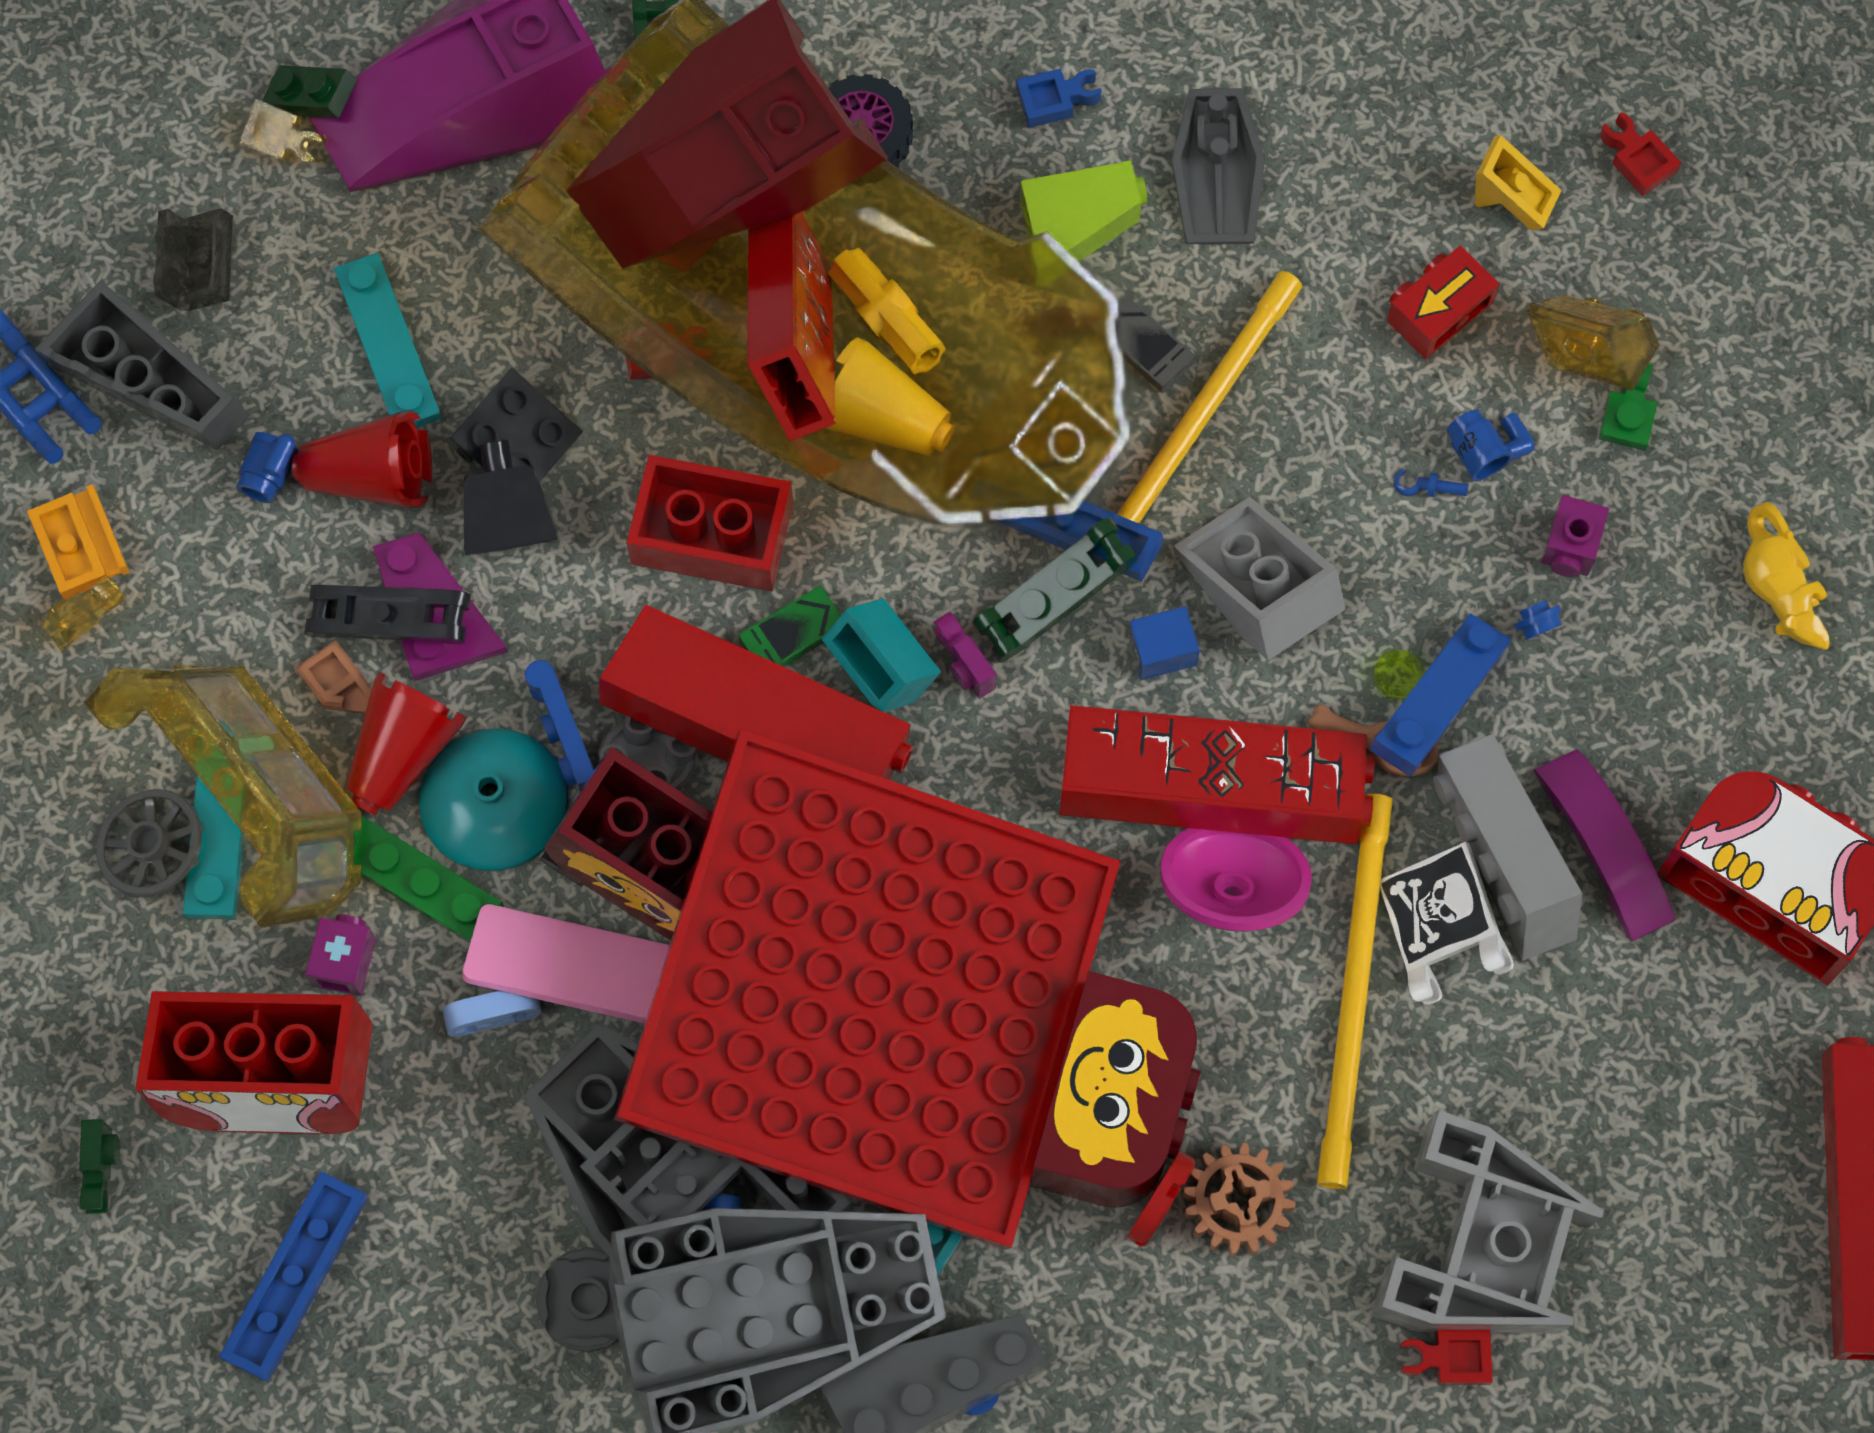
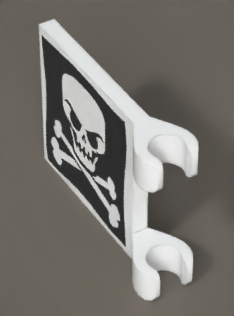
M1461 843L1381 879L1380 890L1407 969L1410 994L1416 1002L1431 1005L1442 998L1440 986L1429 967L1430 965L1479 945L1481 961L1487 971L1494 972L1496 975H1502L1513 969L1512 957L1500 935L1469 843Z

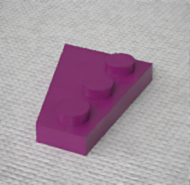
M419 532L373 546L385 587L463 591ZM471 600L469 610L464 611L462 626L466 628L464 644L401 640L414 682L508 652L505 644ZM434 608L432 623H442L444 608Z

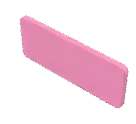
M487 904L481 907L464 963L462 977L468 984L645 1024L669 945Z

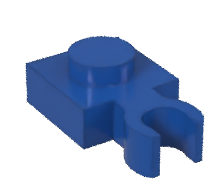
M1061 68L1016 79V90L1028 128L1073 117L1072 104L1078 103L1089 106L1100 102L1101 88L1093 91H1086L1082 88L1085 84L1095 83V70H1083L1077 73L1074 78L1064 80Z

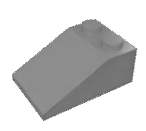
M1250 496L1173 546L1174 553L1236 632L1268 661L1345 610L1337 568Z

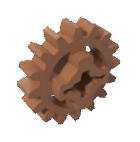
M1242 1143L1238 1154H1232L1227 1144L1221 1145L1219 1151L1220 1159L1218 1160L1207 1152L1202 1155L1201 1162L1205 1171L1196 1168L1192 1170L1188 1178L1197 1187L1184 1188L1182 1198L1194 1202V1205L1185 1209V1219L1198 1218L1200 1222L1194 1229L1193 1235L1196 1238L1206 1233L1211 1235L1212 1239L1209 1249L1215 1251L1221 1242L1228 1244L1229 1257H1235L1239 1247L1244 1245L1251 1256L1257 1255L1258 1241L1260 1240L1269 1247H1273L1277 1242L1273 1229L1286 1232L1290 1225V1222L1281 1213L1293 1212L1296 1202L1284 1198V1195L1292 1191L1294 1187L1293 1181H1280L1278 1178L1283 1171L1284 1164L1279 1162L1271 1167L1265 1163L1268 1157V1150L1266 1149L1259 1152L1257 1157L1250 1156L1248 1143ZM1242 1168L1255 1172L1263 1180L1257 1181L1243 1173ZM1220 1172L1222 1187L1218 1192L1211 1193L1209 1197H1205L1207 1184ZM1233 1183L1241 1196H1250L1245 1208V1216L1237 1203L1228 1204L1227 1202L1233 1191ZM1273 1202L1272 1213L1269 1219L1258 1228L1256 1216L1258 1208ZM1222 1218L1234 1225L1236 1232L1222 1228L1214 1219Z

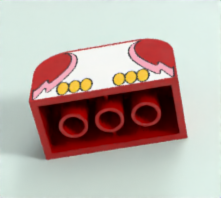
M1746 771L1730 775L1720 781L1710 792L1657 872L1658 877L1828 986L1850 963L1874 926V839L1859 830L1857 822L1848 815L1841 812L1832 813L1815 802L1816 799L1812 793L1799 785H1788L1775 776L1757 771Z
M152 991L135 1090L162 1118L172 1123L198 1130L327 1135L350 1132L360 1124L373 1023L353 995Z

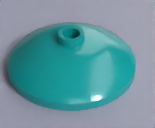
M500 728L482 729L465 734L449 743L428 766L419 792V812L429 839L448 859L473 870L502 871L523 865L545 850V845L566 814L567 786L557 760L540 742L514 730ZM488 783L498 786L496 793L491 796L481 794L482 787Z

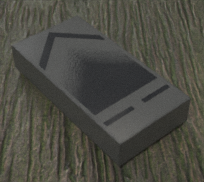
M1127 295L1094 325V333L1161 393L1195 362V355Z

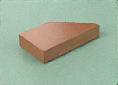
M336 640L296 667L299 675L325 709L365 714L372 687Z

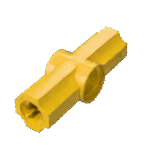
M859 247L854 250L846 249L833 260V265L828 274L856 307L854 309L870 332L879 342L885 341L905 367L914 375L923 371L928 372L940 362V357L946 348L917 314V308L901 287L893 279L888 281L875 263Z

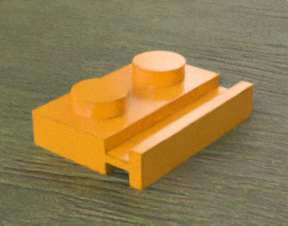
M93 484L86 486L87 490L78 494L69 493L27 511L58 590L64 600L110 581L109 578L121 573L123 575L130 573Z

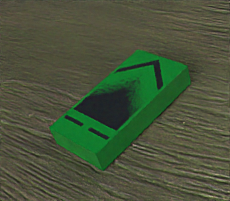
M821 585L740 633L738 638L744 649L785 667L824 643L822 638L840 618L841 614Z

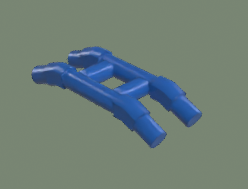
M0 308V339L16 357L15 360L0 370V411L38 454L48 463L55 464L62 459L63 450L37 423L38 420L58 405L87 434L96 433L101 427V420L69 388L43 357L34 350L35 348ZM28 373H31L46 390L25 407H22L8 389Z

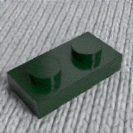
M279 65L260 104L269 112L277 115L338 119L357 79L347 69Z

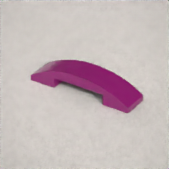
M1576 749L1534 769L1536 777L1556 812H1562L1609 893L1607 901L1630 941L1633 942L1674 922L1676 918L1642 842L1616 798L1585 756Z

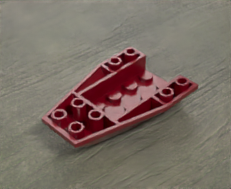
M781 0L765 1L697 45L567 188L566 192L622 269L806 211L887 161L888 156L860 117L851 122L800 48L805 35Z

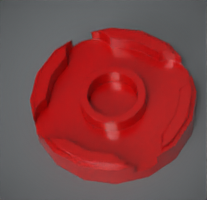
M1179 1150L1126 1236L1128 1240L1139 1247L1146 1246L1170 1209L1181 1186L1185 1184L1196 1165L1195 1159Z

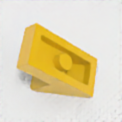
M1502 135L1494 136L1476 173L1475 205L1480 208L1501 203L1528 229L1538 230L1545 227L1562 190Z

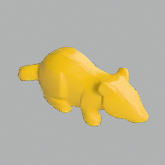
M1760 503L1751 509L1747 521L1752 542L1743 562L1745 581L1753 592L1771 605L1776 616L1779 618L1780 622L1775 627L1778 635H1788L1801 644L1827 650L1830 642L1828 632L1813 611L1814 607L1820 605L1819 601L1827 597V593L1819 581L1807 583L1803 570L1810 566V562L1794 539L1793 532L1789 530L1782 514L1772 503ZM1764 518L1768 519L1778 532L1777 536H1773L1766 530Z

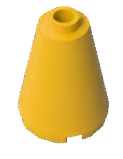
M858 337L852 340L836 360L843 364L835 375L836 424L824 429L929 456L935 449L940 452L943 451L955 427L949 423L951 413L868 341Z

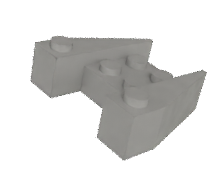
M1439 1110L1427 1122L1414 1170L1465 1187L1442 1270L1440 1272L1396 1257L1384 1269L1371 1316L1419 1333H1436L1437 1330H1490V1333L1497 1334L1561 1333L1573 1325L1575 1317L1548 1309L1547 1306L1570 1223L1589 1228L1602 1219L1604 1211L1490 1127Z

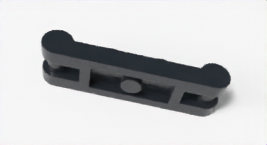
M311 585L309 601L313 603L311 618H306L304 634L311 637L329 639L343 637L464 644L466 628L462 626L464 611L469 610L471 594L446 589ZM337 605L336 617L331 619L332 607ZM434 608H444L442 623H432Z

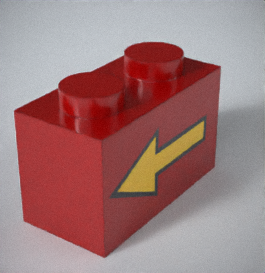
M1461 245L1447 256L1444 253L1438 254L1425 267L1423 271L1425 275L1414 284L1410 281L1403 283L1389 299L1391 306L1387 322L1425 359L1493 304L1500 285Z

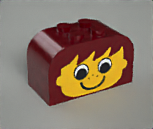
M611 747L598 763L545 845V850L549 857L567 874L671 941L712 812Z
M1088 970L1033 1166L1032 1187L1110 1208H1120L1135 1204L1153 1191L1162 1176L1167 1157L1174 1159L1180 1150L1188 1119L1178 1117L1180 1109L1190 1111L1201 1070L1191 1068L1197 1046L1195 1024L1190 1013L1179 1000L1158 989Z

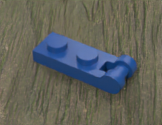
M534 661L528 665L525 671V679L529 686L530 694L536 701L545 703L549 714L540 718L550 744L560 741L566 757L557 761L567 787L577 785L579 791H581L594 769L553 667L546 661Z

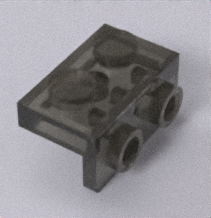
M222 208L187 218L180 217L170 209L158 212V224L155 235L156 264L153 277L154 293L158 298L180 311H192L230 300L233 215Z

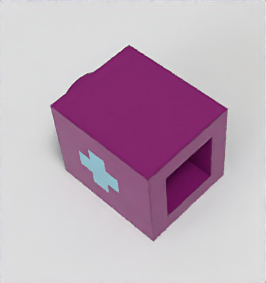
M344 914L336 915L335 920L320 917L305 973L313 987L362 996L376 942L374 934L370 927L365 926L366 922L364 920Z

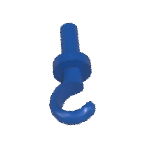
M1400 470L1394 477L1395 489L1405 496L1415 495L1421 489L1427 490L1428 497H1435L1436 492L1467 496L1469 484L1439 480V474L1431 473L1429 478L1418 477L1416 484L1411 488H1404L1399 484V479L1407 472L1406 470Z

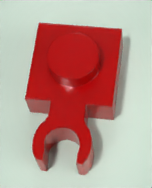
M1619 113L1615 122L1623 130V133H1614L1606 123L1602 126L1600 138L1603 143L1619 151L1615 155L1612 164L1642 197L1678 172L1681 161L1652 130H1649L1640 137L1635 132L1634 123L1627 114Z
M1437 1330L1435 1333L1436 1345H1427L1418 1339H1407L1400 1344V1349H1414L1418 1351L1421 1357L1418 1366H1402L1400 1371L1403 1375L1417 1376L1428 1369H1437L1438 1385H1491L1493 1383L1490 1330Z

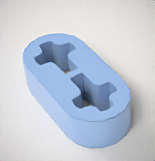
M495 991L462 999L446 1005L442 1010L447 1035L452 1037H461L536 1018L542 1012L538 999L503 991Z

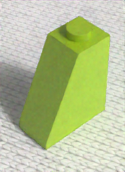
M1131 160L1021 181L1020 203L1039 284L1051 281L1139 222L1141 205L1147 204V191L1143 176L1135 177Z

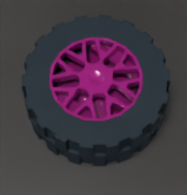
M854 74L846 76V79L840 81L837 79L831 83L829 90L851 122L860 117L888 156L887 161L858 179L860 181H869L870 178L877 177L879 179L885 177L886 173L891 170L894 172L900 167V162L907 158L909 146L913 142V115L911 114L909 101L904 99L902 91L897 86H892L888 80L882 77L878 79L869 74H864V76H855Z

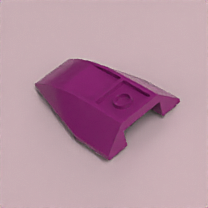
M452 0L355 76L357 79L356 84L338 119L309 117L349 191L353 192L537 148L619 108L620 105L596 48L568 0Z

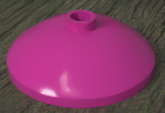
M1188 828L1179 833L1165 848L1160 867V879L1163 889L1176 907L1200 923L1217 929L1235 932L1263 930L1289 920L1305 905L1312 882L1311 868L1305 855L1288 838Z

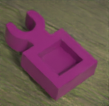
M948 612L935 620L934 624L937 629L934 630V633L953 657L954 663L950 665V669L961 688L965 691L972 688L979 699L995 690V671L972 638L965 635L955 616Z

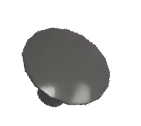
M626 716L625 722L617 724L604 735L598 748V763L609 749L613 747L677 790L683 788L690 781L695 769L696 747L666 735Z

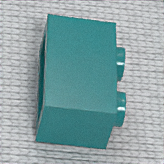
M884 598L847 608L822 638L824 644L872 706L883 712L912 704L918 700L941 673L940 669Z

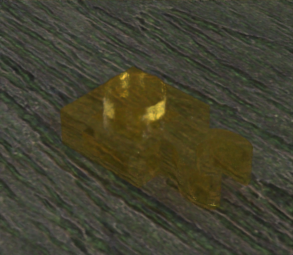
M255 99L239 143L280 160L288 161L290 152L293 150L299 159L310 163H319L321 159L309 155L307 144L312 139L327 143L328 140L321 133L309 130L299 131L303 117L265 101Z
M108 575L99 580L83 597L78 592L72 598L56 603L48 611L46 618L40 622V625L62 652L100 622L98 618L102 614L117 607L126 597Z

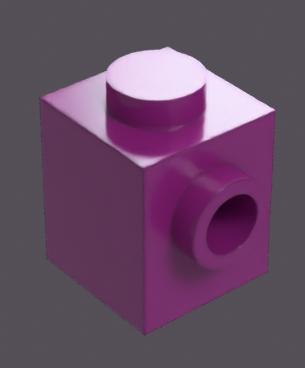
M1562 495L1554 513L1541 563L1550 565L1552 571L1561 576L1578 577L1580 574L1588 576L1596 560L1609 508Z

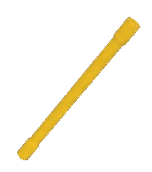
M1286 271L1278 272L1257 303L1255 312L1124 502L1117 515L1137 523L1141 522L1274 324L1283 317L1302 289V283L1293 274Z
M1382 794L1364 795L1373 797V811L1370 827L1362 826L1359 835L1360 848L1325 1136L1321 1143L1317 1176L1318 1186L1340 1190L1347 1189L1352 1152V1121L1384 849L1389 837L1393 803L1391 797Z

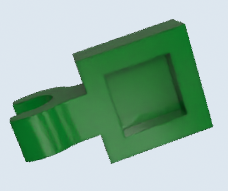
M1634 360L1632 368L1628 372L1624 394L1614 391L1610 392L1599 440L1646 450L1658 402L1644 399L1652 371V364Z

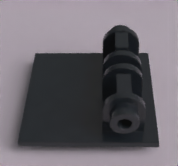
M511 367L450 439L459 446L456 452L461 458L469 463L475 460L482 468L480 444L508 440L513 468L533 465L539 482H541L583 431Z

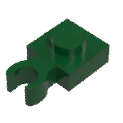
M102 1119L81 1120L79 1171L83 1174L80 1192V1209H86V1214L108 1212V1179L111 1178V1165H118L120 1160L118 1134H112V1128Z

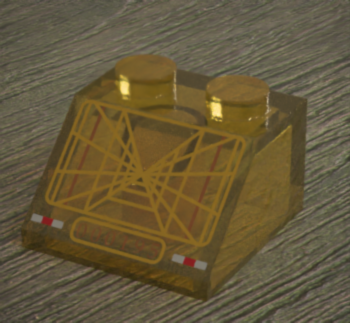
M1565 294L1531 303L1526 310L1549 365L1559 370L1633 391L1659 347L1649 317L1633 309L1624 311L1606 306L1593 298L1580 299Z

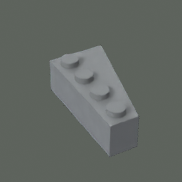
M1494 734L1439 754L1438 775L1433 777L1435 790L1443 804H1450L1455 815L1457 831L1463 842L1470 844L1480 874L1489 888L1521 960L1524 961L1577 940L1582 891Z

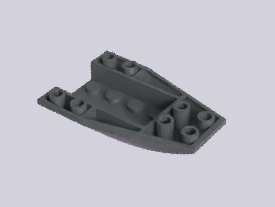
M712 1208L613 1231L611 1234L609 1288L629 1389L648 1433H711L758 1421L946 1318L925 1214Z

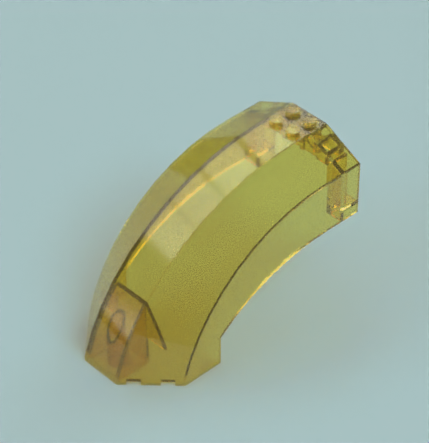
M680 0L655 17L581 97L524 165L478 228L589 328L634 364L708 417L794 469L838 491L905 517L944 525L1074 514L1130 440L1129 418L1124 419L1122 390L1126 389L1122 348L1117 349L1115 320L1119 319L1117 298L1047 231L1018 242L935 194L888 160L802 213L830 267L833 265V260L846 249L854 250L859 247L875 263L888 281L893 279L901 287L917 308V314L946 348L940 357V362L928 372L923 371L914 375L905 367L885 341L879 342L855 312L854 309L856 307L832 281L834 376L843 365L836 360L845 347L857 337L868 341L951 413L949 423L955 426L948 444L941 452L935 449L929 456L827 429H821L789 441L747 364L748 229L624 269L621 268L579 210L580 206L569 196L566 190L697 45L728 26L703 0Z

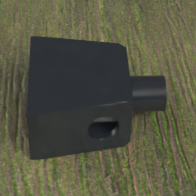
M508 440L480 444L484 473L464 476L465 555L470 556L559 540L556 526L534 466L526 465L513 468Z

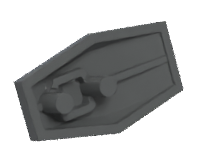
M1243 88L1189 89L1171 161L1186 244H1254L1265 156Z

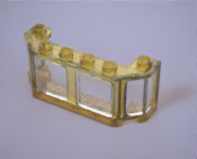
M179 664L174 665L171 669L113 668L84 702L98 722L108 729L126 728L135 721L142 711H147L261 856L241 880L240 897L246 910L261 928L329 916L339 908L361 883V864H354V831L361 830V811L244 666Z

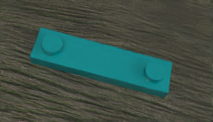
M377 252L335 267L334 271L389 415L402 411L418 413L421 419L413 420L417 428L442 419L379 253Z
M202 724L194 809L199 816L200 822L203 824L204 831L202 832V844L198 855L200 861L197 867H192L186 877L183 915L187 919L236 920L254 738L252 726Z

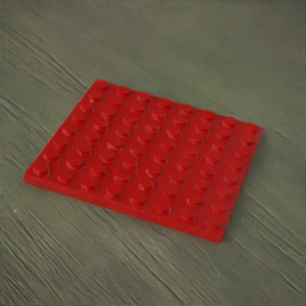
M741 728L737 733L614 1120L895 1213L925 1214L928 1224L1004 1249L1012 1248L1032 1178L1036 1155L1088 970L1090 971L1120 861Z

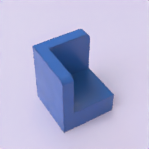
M1186 606L1131 621L1130 630L1140 659L1138 668L1140 680L1197 666L1200 650Z

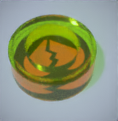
M1391 650L1384 653L1378 659L1373 671V681L1377 690L1385 697L1393 700L1406 699L1423 676V667L1419 659L1405 650Z

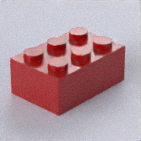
M649 454L626 542L631 564L773 592L794 504L791 481Z

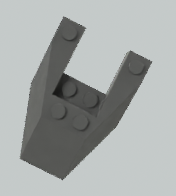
M599 1023L523 1094L593 1242L609 1259L611 1234L613 1231L699 1212L739 1173L776 1210L853 1212L852 1201L847 1196L614 1120L638 1042Z

